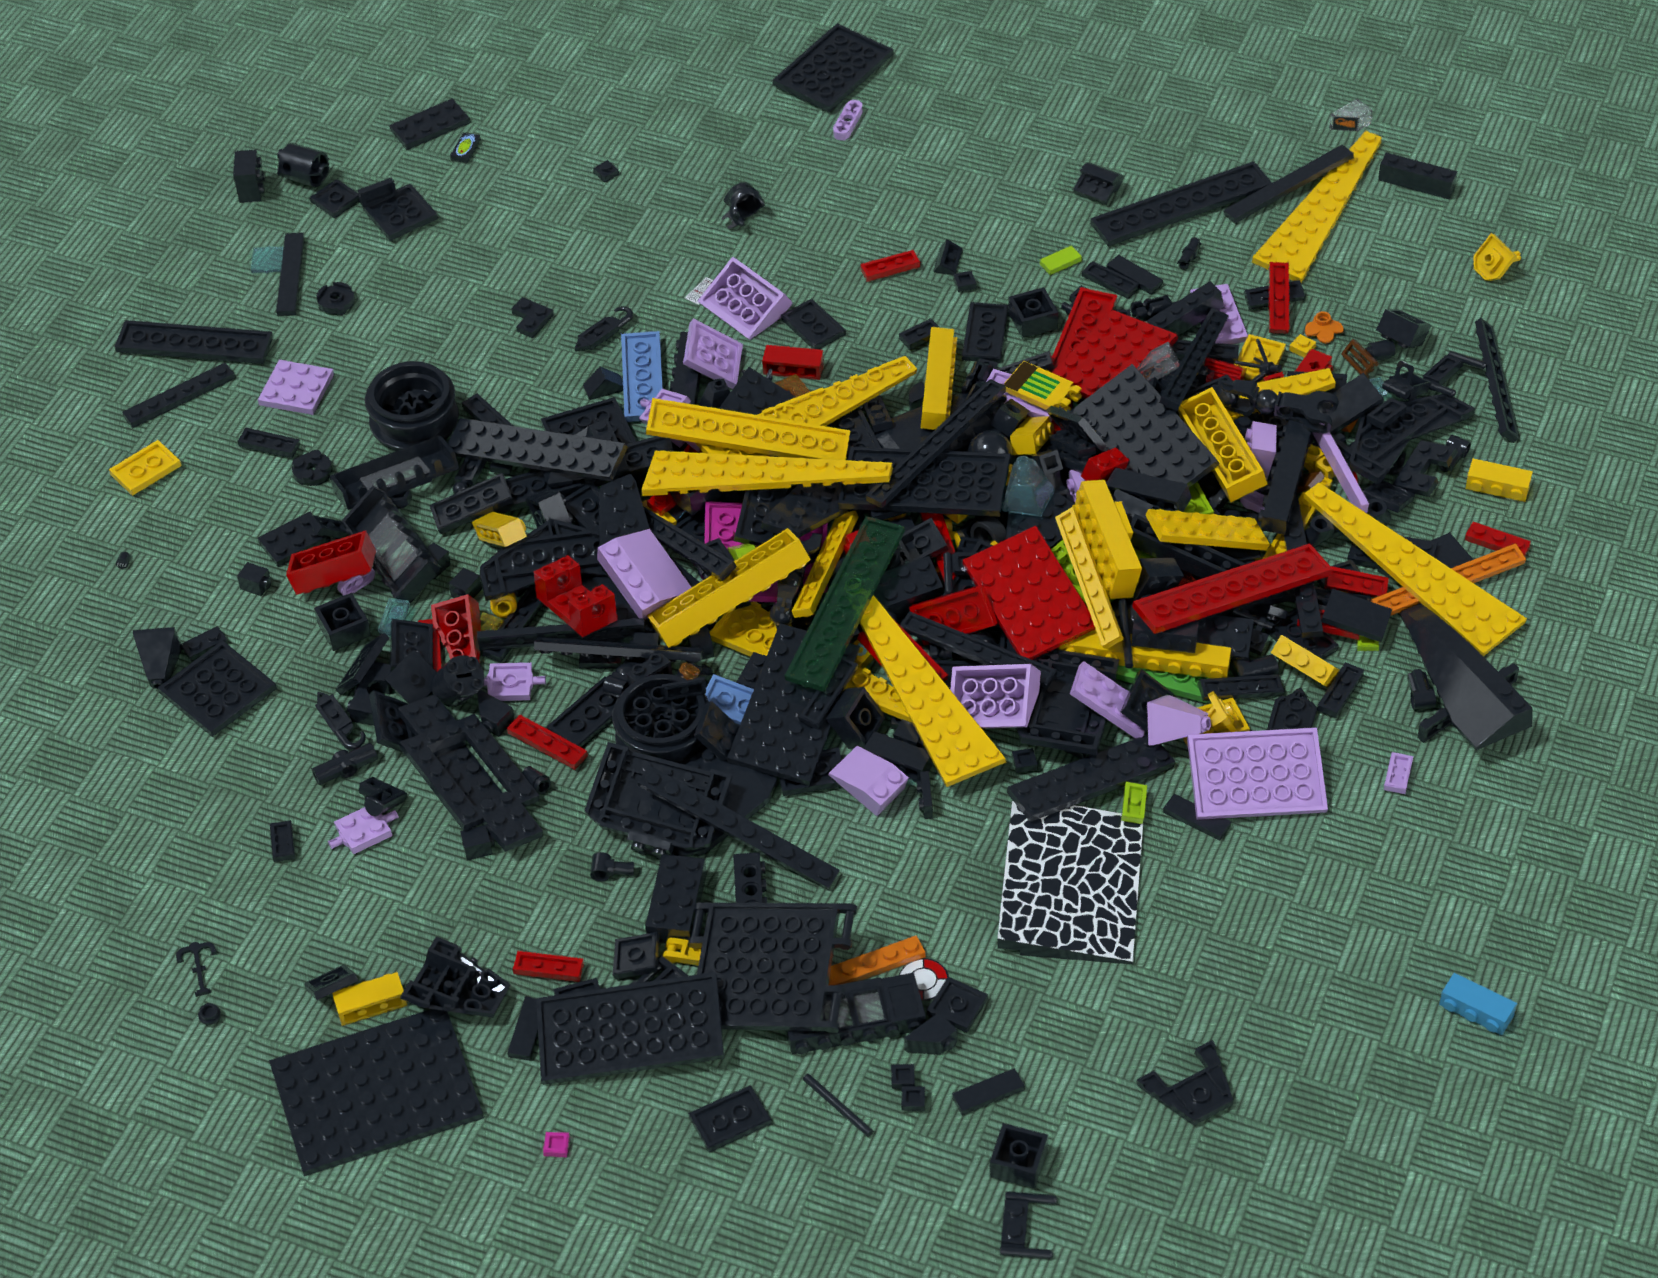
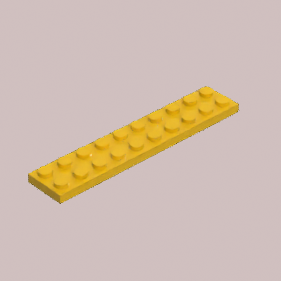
M652 398L646 435L779 457L846 460L850 430Z

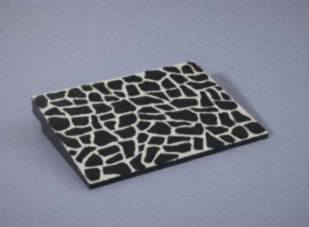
M1012 800L997 949L1020 950V956L1133 965L1143 824L1121 821V813L1075 805L1029 822Z

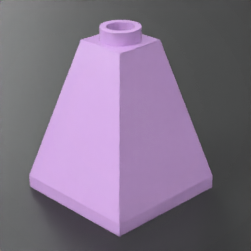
M1171 695L1147 702L1148 745L1188 737L1191 734H1200L1208 731L1211 727V719L1208 717L1207 712Z

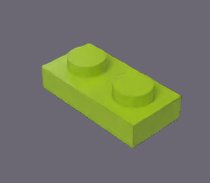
M1131 782L1125 783L1121 821L1143 824L1147 785Z

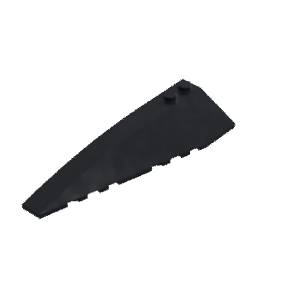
M1421 603L1399 612L1405 627L1409 630L1411 639L1415 642L1418 654L1422 657L1427 673L1437 688L1439 698L1441 697L1444 708L1450 715L1452 725L1475 750L1532 727L1533 708L1485 657L1450 625Z

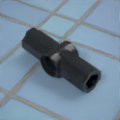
M368 743L350 752L340 750L333 755L331 760L313 767L311 770L317 784L322 785L340 776L343 778L353 776L358 768L378 760V756L372 743Z

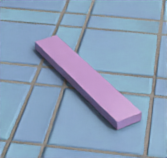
M1313 432L1349 501L1367 513L1369 503L1330 432L1326 434Z

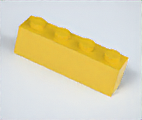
M491 512L472 521L477 536L481 541L507 547L527 537L525 533L526 526L517 517Z

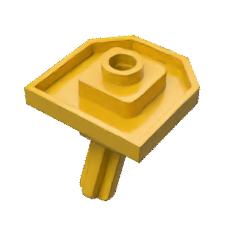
M1491 233L1474 255V270L1486 281L1501 279L1513 262L1521 260V253L1519 251L1512 252L1495 234Z
M1214 691L1209 693L1208 697L1213 704L1207 712L1208 717L1211 719V727L1208 731L1200 734L1220 733L1226 728L1230 732H1239L1231 716L1235 713L1230 704H1224Z

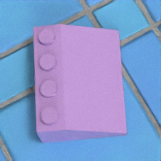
M734 257L730 259L698 299L700 304L749 340L779 320L781 315L793 304L783 292Z
M650 529L614 538L598 547L597 560L639 618L648 619V614L692 588Z
M1032 664L953 667L950 690L981 728L1027 727L1039 693L1041 671Z

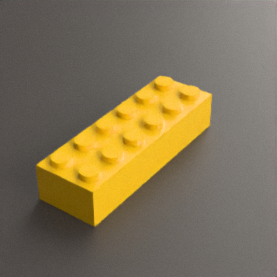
M1213 387L1184 400L1178 409L1180 418L1220 463L1212 472L1229 501L1233 502L1266 486L1267 481L1262 467Z
M1105 480L1081 481L1079 490L1076 492L1075 504L1072 507L1077 511L1108 598H1133L1142 567Z

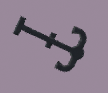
M193 942L189 946L179 949L176 953L177 963L184 962L181 958L183 954L189 952L194 954L196 968H192V973L197 972L200 990L195 992L196 997L211 993L210 989L204 988L202 971H205L206 967L200 965L199 952L202 949L209 948L211 949L210 955L217 954L215 945L211 942Z

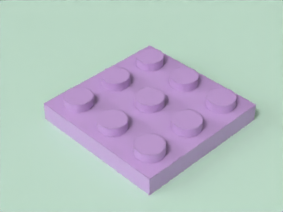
M693 319L689 324L683 364L714 380L724 378L727 386L733 389L738 380L743 344Z
M279 360L258 399V403L260 406L314 415L334 376L333 369Z

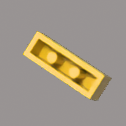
M1050 416L1027 417L1010 435L1013 455L1036 454L1049 439V435L1054 433V426L1050 422Z
M1473 458L1465 489L1526 502L1533 471Z
M1283 635L1280 636L1270 652L1328 688L1340 671Z
M398 972L385 974L382 977L363 981L350 987H344L332 993L342 1026L407 1006V1002L400 999L404 990Z

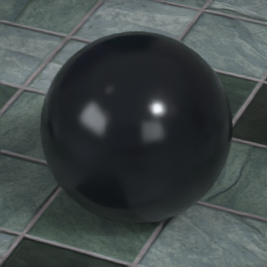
M989 430L977 434L971 440L968 447V452L1010 454L1011 460L1013 456L1010 441L1006 436L997 431Z

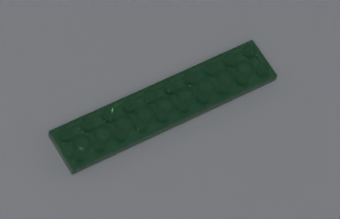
M868 516L865 517L785 674V681L825 692L905 533L904 526Z

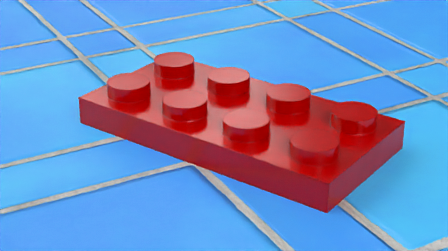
M983 584L909 607L912 613L965 634L998 624ZM922 640L924 646L929 645V642Z

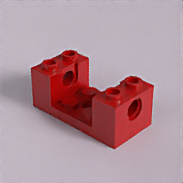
M570 556L560 558L534 571L537 598L582 637L617 621L614 593L603 584L595 587L591 592L585 588L581 581L580 565Z

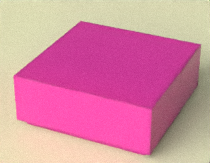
M546 1132L543 1155L547 1157H567L570 1140L569 1133Z

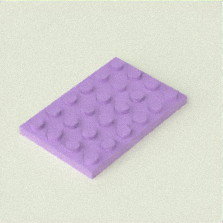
M1317 728L1188 735L1187 743L1197 820L1327 812L1328 806Z

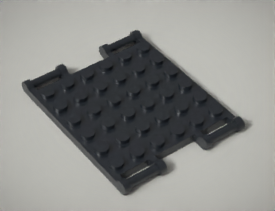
M695 903L692 935L688 938L687 945L693 949L702 947L697 974L716 972L722 1029L827 1031L829 1033H837L839 1031L838 1016L841 997L844 996L845 988L838 985H829L834 948L850 950L852 947V940L850 939L854 915L857 914V905L852 903ZM708 913L704 937H700L704 915ZM840 913H845L842 938H836ZM829 995L832 996L829 1021H823L826 998Z

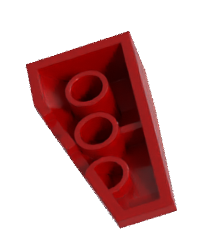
M467 594L431 605L433 625L449 653L450 660L462 655L475 657L479 661L480 651L477 640V631H481L479 602Z

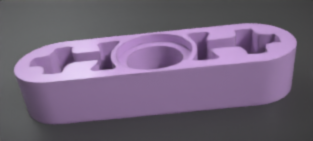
M851 100L845 105L833 127L835 139L846 140L851 135L862 115V103L860 101Z

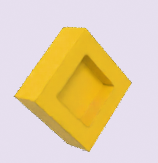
M1300 334L1290 344L1289 351L1304 358L1310 349L1316 348V341Z

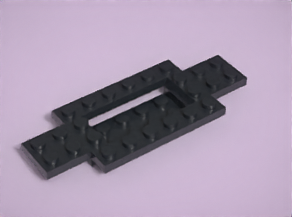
M436 694L398 708V715L414 734V737L400 742V749L463 831L478 825H485L504 852L543 837V830L525 809L526 806L539 802L540 795L475 714L455 720ZM466 740L507 792H502L466 747Z

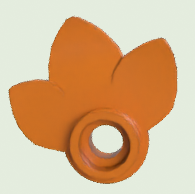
M1324 311L1318 312L1313 321L1307 323L1305 327L1306 336H1316L1320 342L1325 344L1333 340L1334 333L1339 334L1344 331L1343 325L1338 321L1332 320L1331 315Z

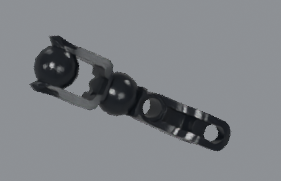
M1218 381V387L1215 392L1224 407L1230 411L1245 416H1251L1255 409L1262 414L1274 412L1275 417L1278 416L1282 419L1299 422L1306 430L1315 433L1326 434L1331 430L1332 419L1324 413L1335 412L1339 405L1336 395L1323 391L1312 392L1309 395L1290 392L1282 393L1279 391L1277 395L1270 389L1259 392L1260 387H1258L1255 381Z
M812 533L810 539L801 541L811 560L803 568L795 569L785 579L777 581V603L773 604L770 609V618L775 624L776 629H778L780 623L789 626L795 620L792 609L803 588L806 567L808 564L816 561L821 550L822 534Z

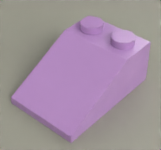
M856 746L828 774L876 816L905 789L909 779L892 763L859 746Z

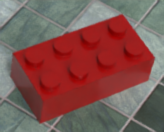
M365 530L291 554L286 576L296 595L301 593L307 594L320 587L326 588L335 582H344L351 577L368 574L372 571L376 549Z

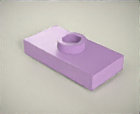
M1392 752L1384 790L1402 794L1406 793L1413 756Z

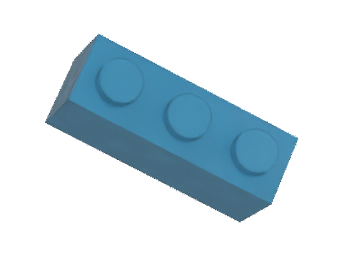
M1454 973L1442 991L1439 1005L1450 1012H1455L1465 1017L1470 1022H1475L1491 1032L1503 1035L1514 1017L1517 1003Z

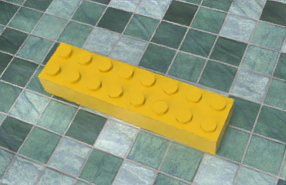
M787 528L735 560L734 563L737 567L723 581L711 575L651 612L647 617L668 648L677 646L682 642V639L698 633L703 626L717 621L719 616L732 612L740 603L748 602L753 598V595L769 589L771 584L777 580H783L790 572L803 568L811 559L801 541Z

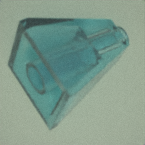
M1026 456L1017 458L1012 467L1002 511L1041 517L1055 490L1034 459Z

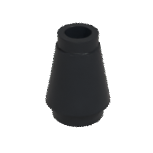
M528 766L523 770L522 774L538 794H544L550 789L551 782L547 775L532 766Z

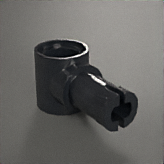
M598 852L592 856L590 877L595 881H606L610 876H614V874L634 875V862L615 861L609 854L604 852Z

